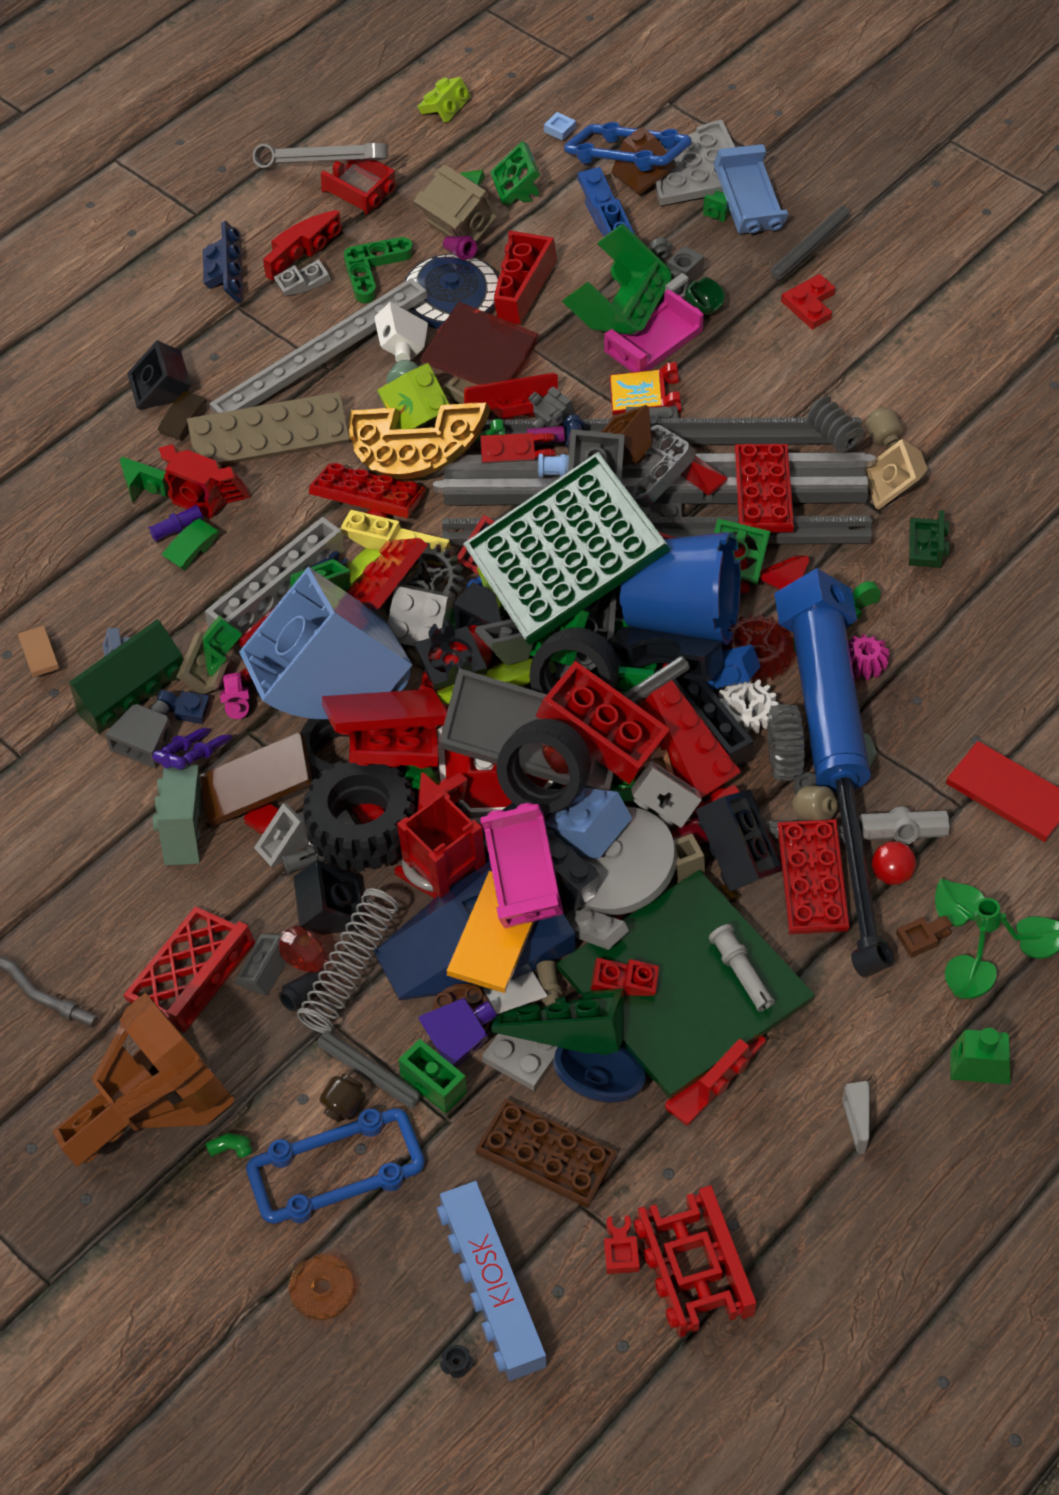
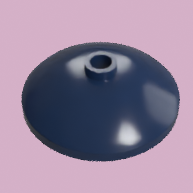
M621 1046L619 1052L609 1055H601L599 1053L587 1054L557 1047L555 1051L553 1066L557 1075L569 1089L582 1097L597 1102L618 1103L634 1098L643 1088L645 1082L643 1067L629 1051Z

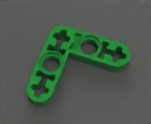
M398 237L351 246L344 251L346 271L354 297L358 302L370 303L376 298V285L370 267L406 261L413 256V245L410 239ZM374 252H384L381 256L373 255ZM358 272H363L366 274L362 277L354 276V274ZM363 286H366L367 292H364L362 290Z

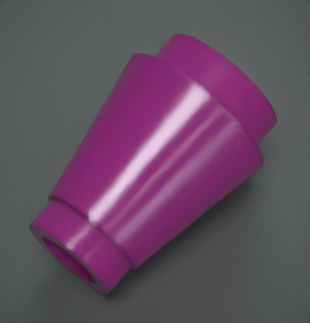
M447 236L443 241L444 249L461 260L471 259L477 252V244L470 236Z

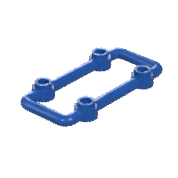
M609 122L604 125H588L564 145V151L567 154L577 155L581 163H590L595 157L633 162L640 171H647L652 169V165L664 166L672 162L691 145L692 139L688 135L678 134L676 129H667L662 132L647 130L658 141H661L664 149L670 150L663 156L653 155V152L650 150L632 153L594 148L592 143L580 144L595 133L602 134L606 142H615L619 140V136L628 137L638 130L620 127L617 122Z
M370 1108L361 1112L358 1121L291 1144L282 1139L272 1142L267 1152L256 1155L248 1161L246 1172L260 1215L266 1222L275 1224L290 1219L295 1223H304L312 1217L314 1210L380 1187L386 1191L398 1190L403 1185L404 1179L417 1175L423 1170L425 1158L410 1118L405 1111L394 1108L380 1113L378 1110ZM394 1121L398 1122L412 1163L401 1167L396 1163H386L381 1166L378 1175L312 1198L302 1194L294 1195L288 1200L286 1207L275 1211L272 1210L259 1171L260 1167L272 1164L274 1167L284 1168L292 1163L295 1155L359 1133L368 1137H374L382 1132L385 1124Z

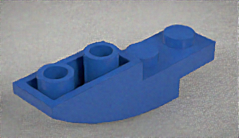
M601 167L578 172L577 179L586 197L585 204L602 235L606 236L622 223L634 234L619 199H615Z

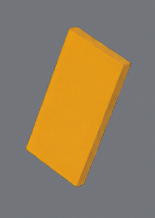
M489 871L447 968V976L506 993L534 922L508 928L503 927L498 919L496 909L499 906L492 871Z

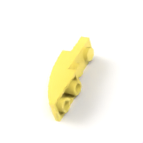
M350 510L340 528L342 534L369 549H380L389 540L421 538L424 542L430 543L431 550L434 549L436 544L441 545V553L451 547L450 540L402 529L397 520ZM426 560V563L437 566L442 565L437 561Z

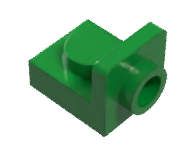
M715 191L713 195L707 194L704 197L703 215L725 222L731 212L724 193Z

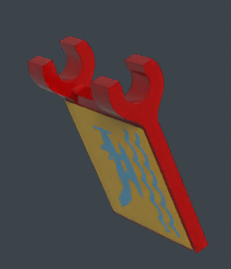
M668 363L657 370L610 375L612 415L626 412V407H641L643 405H647L649 408L677 406V413L682 412L680 392H671L665 396L664 382L669 384L679 383L677 363Z

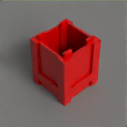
M445 790L437 793L430 803L411 817H405L397 823L403 861L410 868L413 866L432 885L433 891L440 898L450 891V887L474 869L478 870L486 864L482 827L475 820L471 821L451 801V796Z

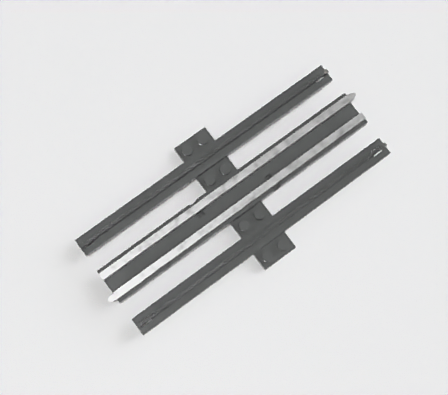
M677 406L649 408L650 428L655 425H661L687 441L688 444H830L808 422V417L678 418ZM626 407V412L638 407ZM851 417V421H856L858 427H861V418ZM487 419L480 433L490 430V423L495 419ZM536 419L501 420H503L505 434L527 433V429L533 428L531 424ZM582 419L584 421V428L582 430L601 432L611 419ZM564 429V442L542 443L534 445H566V430ZM476 441L471 446H481V441ZM650 448L645 452L646 457L642 462L637 465L630 464L622 467L621 483L631 496L635 486L662 458ZM864 452L788 453L792 503H866L868 479L865 476L864 468L875 464L876 457L874 455L865 454ZM696 453L697 457L727 477V482L710 496L679 475L653 504L648 507H641L639 504L638 506L657 531L676 538L714 534L718 518L738 523V517H682L681 504L737 503L735 453ZM461 455L444 467V480L434 482L433 491L443 494L444 505H520L559 479L560 475H543L542 478H538V459H535V461L482 464L481 455ZM793 516V532H770L767 544L871 543L872 520L870 516ZM443 518L442 538L450 540V546H464L463 543L468 540L481 518ZM491 518V519L494 520V521H497V520L500 519V518ZM485 522L480 532L484 530L486 527H488L490 524ZM849 527H864V529H849ZM449 529H464V530H465V531H458V532H448ZM749 535L745 536L744 542L746 544H756Z

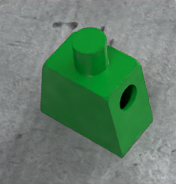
M985 1028L982 1031L964 1030L950 1051V1080L1010 1085L1009 1034L997 1032L993 1028Z

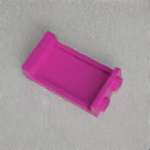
M668 289L664 292V302L654 309L643 330L635 335L618 334L613 329L607 331L604 334V352L631 372L651 370L703 332L704 315L698 308L693 307L680 295Z
M524 803L513 810H495L488 813L487 816L481 817L480 821L485 831L499 906L496 909L498 919L503 927L508 928L563 915L545 818L539 804Z

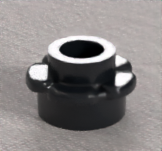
M449 1346L441 1355V1370L445 1374H451L453 1378L465 1376L466 1371L471 1370L473 1366V1358L469 1356V1350L464 1346ZM458 1359L460 1362L459 1364H454L453 1361Z

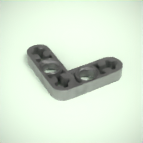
M661 425L651 427L650 449L662 458L632 491V497L641 507H648L653 504L692 463L696 456V452L687 441Z

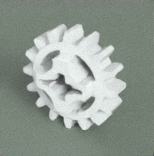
M759 679L755 683H751L750 680L748 683L745 681L743 684L725 686V691H719V700L747 734L749 729L759 733L760 726L767 729L769 710L771 706H778V702H775L776 693H770L769 685L761 687V680Z

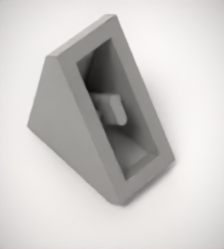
M283 803L254 849L271 867H275L282 862L283 856L296 853L308 845L304 821L287 803Z

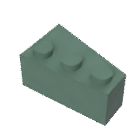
M186 765L182 770L172 767L164 768L163 777L158 778L157 783L159 796L155 797L156 813L158 814H153L154 831H159L164 866L199 864L200 855L197 841L200 840V830H197L198 818L201 817L202 790L199 766Z

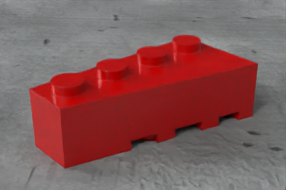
M509 230L508 244H506L504 250L505 257L501 263V275L498 277L494 302L498 321L521 325L555 266L557 254L553 237Z
M672 680L652 692L639 706L670 729L660 745L661 750L667 749L674 775L698 790L701 795V801L707 799L716 790L728 785L741 772Z

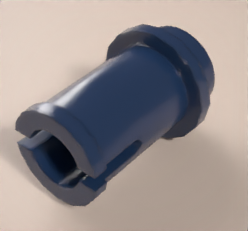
M569 415L564 421L563 427L566 430L567 448L571 429L582 430L584 428V421L578 415Z

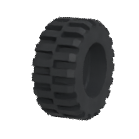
M341 761L333 764L332 769L328 770L326 768L319 774V780L315 778L312 781L309 791L305 793V806L303 807L308 837L314 847V851L319 856H324V860L331 865L338 863L341 869L349 870L350 868H355L356 871H365V868L373 867V870L381 868V864L385 862L390 864L397 860V855H402L397 823L417 812L412 784L397 767L391 769V767L385 764L361 766L349 762L342 764ZM358 804H373L385 809L380 817L366 824L351 825L337 819L344 810Z

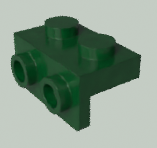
M939 510L937 519L910 518L908 566L941 568L943 557H948L949 541H944V536L948 537L949 521L944 520V510Z

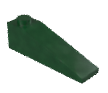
M623 988L593 990L584 992V998L566 1002L565 997L557 998L554 1003L542 1008L537 1004L516 1007L497 1014L491 1027L492 1032L587 1054L599 1053L601 1055H609L619 1052L624 1038Z

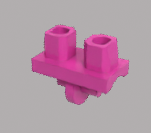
M241 672L225 674L223 677L225 690L220 692L221 703H225V712L229 717L241 719L249 711V703L247 701L250 697L249 686L243 687Z

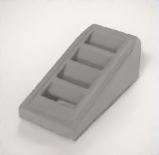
M869 1081L846 1084L842 1096L855 1148L859 1155L865 1154L869 1141Z

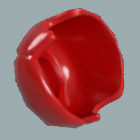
M888 841L877 848L872 857V870L877 879L887 885H899L910 880L914 875L916 857L908 845L900 841Z

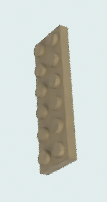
M339 392L187 418L193 452L216 460L220 466L349 443V435Z

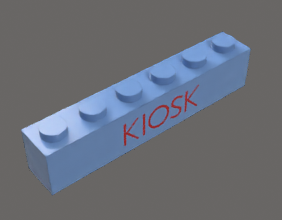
M474 1181L440 1193L441 1206L436 1207L442 1226L448 1224L451 1235L447 1237L453 1254L459 1253L463 1262L459 1264L464 1283L470 1282L474 1292L470 1293L473 1307L476 1313L482 1311L486 1321L481 1323L487 1342L493 1341L497 1352L493 1353V1357L499 1373L505 1371L508 1381H512L546 1368L545 1351L477 1182Z

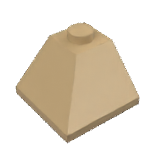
M903 439L878 456L873 466L864 468L875 508L881 509L916 483L928 470L921 450Z

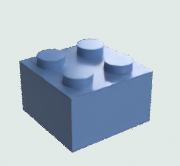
M584 787L570 805L558 812L551 813L545 823L546 826H549L559 839L573 847L577 855L599 859L631 821L632 817L618 792Z

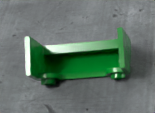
M622 223L597 243L614 260L611 265V274L613 279L621 285L612 303L588 281L564 298L562 302L592 330L607 332L613 329L620 334L635 335L643 330L665 292V285L671 281V273L669 268Z

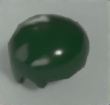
M704 277L699 281L694 280L687 287L685 299L693 307L698 308L703 315L708 316L715 313L724 304L725 294L722 287L716 281L709 277Z

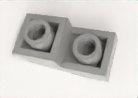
M319 259L299 271L294 265L274 277L284 295L303 293L331 281L328 272Z

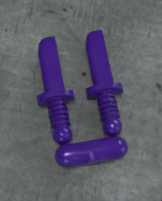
M200 728L185 737L179 735L173 737L172 743L163 747L162 750L155 751L152 758L156 763L162 764L164 768L172 767L182 770L187 764H191L201 757L208 758L212 756L213 750L230 741L233 736L224 734L206 744L198 742L194 745L193 750L186 753L183 757L173 755L180 750H189L192 743L211 732L209 728Z

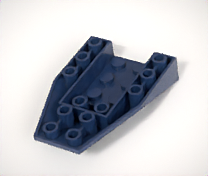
M490 862L449 888L450 891L442 898L437 896L374 950V955L399 1001L437 996L444 989L455 984H469L478 986L480 989H488L447 976V968L489 871H492ZM564 914L534 922L511 980L537 969L536 965L542 961H555L575 951V932Z

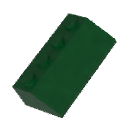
M158 619L69 681L78 715L98 734L111 728L132 705L142 704L150 697L157 695L166 685L178 679L177 674L183 663V656Z

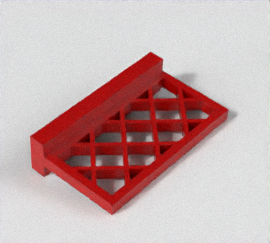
M195 906L124 993L125 1000L133 1003L139 998L137 993L141 988L152 985L153 994L148 996L176 1029L185 1033L256 943L249 926L240 921L235 925ZM198 918L207 921L208 927L192 931L191 927ZM225 930L230 932L224 940L215 942L214 933ZM209 935V944L194 948L193 939ZM189 941L190 949L174 953L173 949L178 943ZM212 951V955L207 962L197 964V955ZM191 957L192 966L176 970L175 961ZM171 963V972L156 976L155 971L159 966ZM194 974V978L188 985L179 987L178 978ZM173 980V989L158 993L157 984ZM176 996L175 1002L168 1010L160 1007L161 1000Z

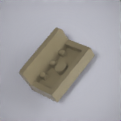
M200 631L193 637L177 678L197 693L204 695L212 690L216 691L222 685L223 674L233 660L232 653L235 645L226 653L225 657L227 660L211 677L207 673L202 637L205 633Z

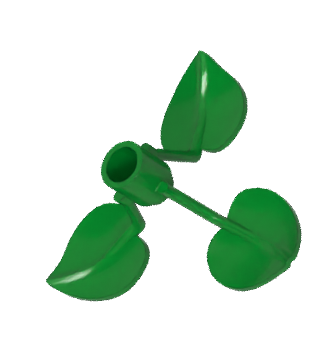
M943 878L939 880L935 893V907L939 918L947 916L954 927L963 926L970 919L971 921H976V925L980 929L976 959L969 955H959L952 958L946 965L945 980L955 997L974 999L986 994L994 986L997 978L996 967L990 962L981 960L986 933L995 931L1001 922L1014 940H1021L1020 949L1027 956L1045 959L1059 951V921L1045 917H1027L1017 923L1016 933L1007 921L1006 914L1000 913V904L995 899L985 898L978 889L972 886L950 882Z

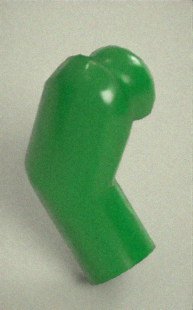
M227 1133L205 1143L210 1157L229 1149H235L237 1156L240 1158L246 1157L253 1152L250 1138L240 1134Z

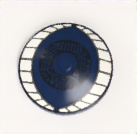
M454 254L434 256L416 265L405 279V281L410 278L414 279L427 291L428 298L410 308L408 312L426 321L431 328L452 330L445 327L448 324L460 330L464 329L449 323V319L469 328L473 327L451 318L452 315L476 325L479 324L455 314V310L483 322L496 311L494 294L498 275L490 265L476 257L461 260Z

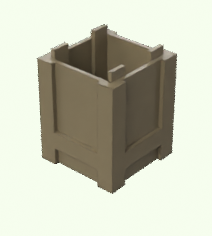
M443 164L433 174L435 178L426 189L417 194L414 203L423 210L428 218L427 222L429 225L444 235L470 236L477 242L493 221L497 220L500 213L492 206L487 198L489 195L484 189Z

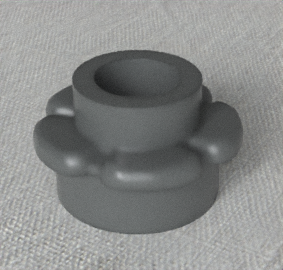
M664 237L654 239L649 245L650 250L660 260L666 259L673 249L672 244Z

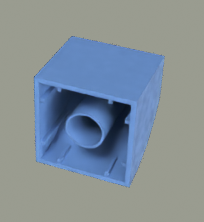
M309 566L239 651L263 702L288 714L311 719H328L322 707V696L402 691L408 683L410 677L409 668L412 666V663L382 616Z

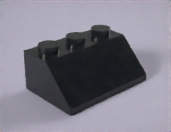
M751 789L723 796L696 809L699 826L705 831L710 843V852L716 858L721 869L722 880L728 886L730 892L782 872L781 859Z

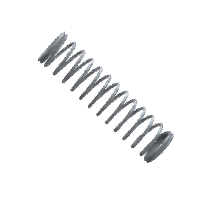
M376 888L365 890L361 897L362 903L356 906L357 913L351 915V922L345 925L346 932L340 934L341 942L335 944V951L329 954L330 961L324 963L325 971H321L318 974L319 981L313 983L314 991L307 993L309 1001H304L302 1008L297 1012V1017L307 1027L320 1033L324 1031L332 1032L334 1025L327 1017L337 1019L339 1018L338 1012L324 1003L312 1001L310 995L316 993L324 1002L338 1009L345 1008V1005L337 997L316 990L315 985L321 983L332 994L343 999H349V992L341 986L348 989L356 988L355 983L348 977L353 979L361 978L360 973L355 968L366 969L367 967L360 958L366 960L372 958L371 953L365 948L376 950L377 945L373 940L383 939L382 934L378 930L385 931L388 929L384 921L393 920L391 914L398 911L399 904L391 895ZM368 895L377 896L389 901L394 905L395 909L379 905ZM364 905L371 914L359 912V907ZM367 905H370L381 912L387 913L390 916V919L381 917L378 914L374 913L371 909H369ZM359 915L367 924L354 922L353 917ZM362 915H366L378 920L385 926V928H380L373 925L372 923L367 921ZM353 924L362 934L348 931V926ZM357 925L373 930L380 938L365 933ZM348 934L357 944L343 941V936ZM351 934L360 936L368 940L375 947H369L364 945L363 943L355 939ZM343 944L352 954L338 951L337 946ZM346 944L355 946L363 950L369 955V957H365L354 952ZM337 953L347 964L333 961L332 955ZM341 954L350 956L358 960L364 965V967H360L358 965L351 963L350 961L345 959ZM332 963L342 974L328 971L326 965ZM336 964L351 969L358 975V977L346 973L345 971L340 969ZM326 973L337 984L323 981L321 975ZM331 974L346 979L353 986H348L341 983L340 981L335 979ZM326 984L332 985L342 990L348 996H343L336 993L335 991L330 989ZM320 994H323V995H326V996H329V997L335 999V1000L338 1001L342 1006H338V1005H335V1004L329 1002V1001L326 1000L324 997H322ZM306 1003H310L319 1012L313 1009L304 1008V1005ZM315 1004L321 1005L331 1010L337 1016H333L322 1011ZM301 1013H305L316 1024L307 1020ZM312 1016L318 1018L319 1020H321V1021L324 1022L325 1024L320 1023L319 1021H317L316 1019H314Z

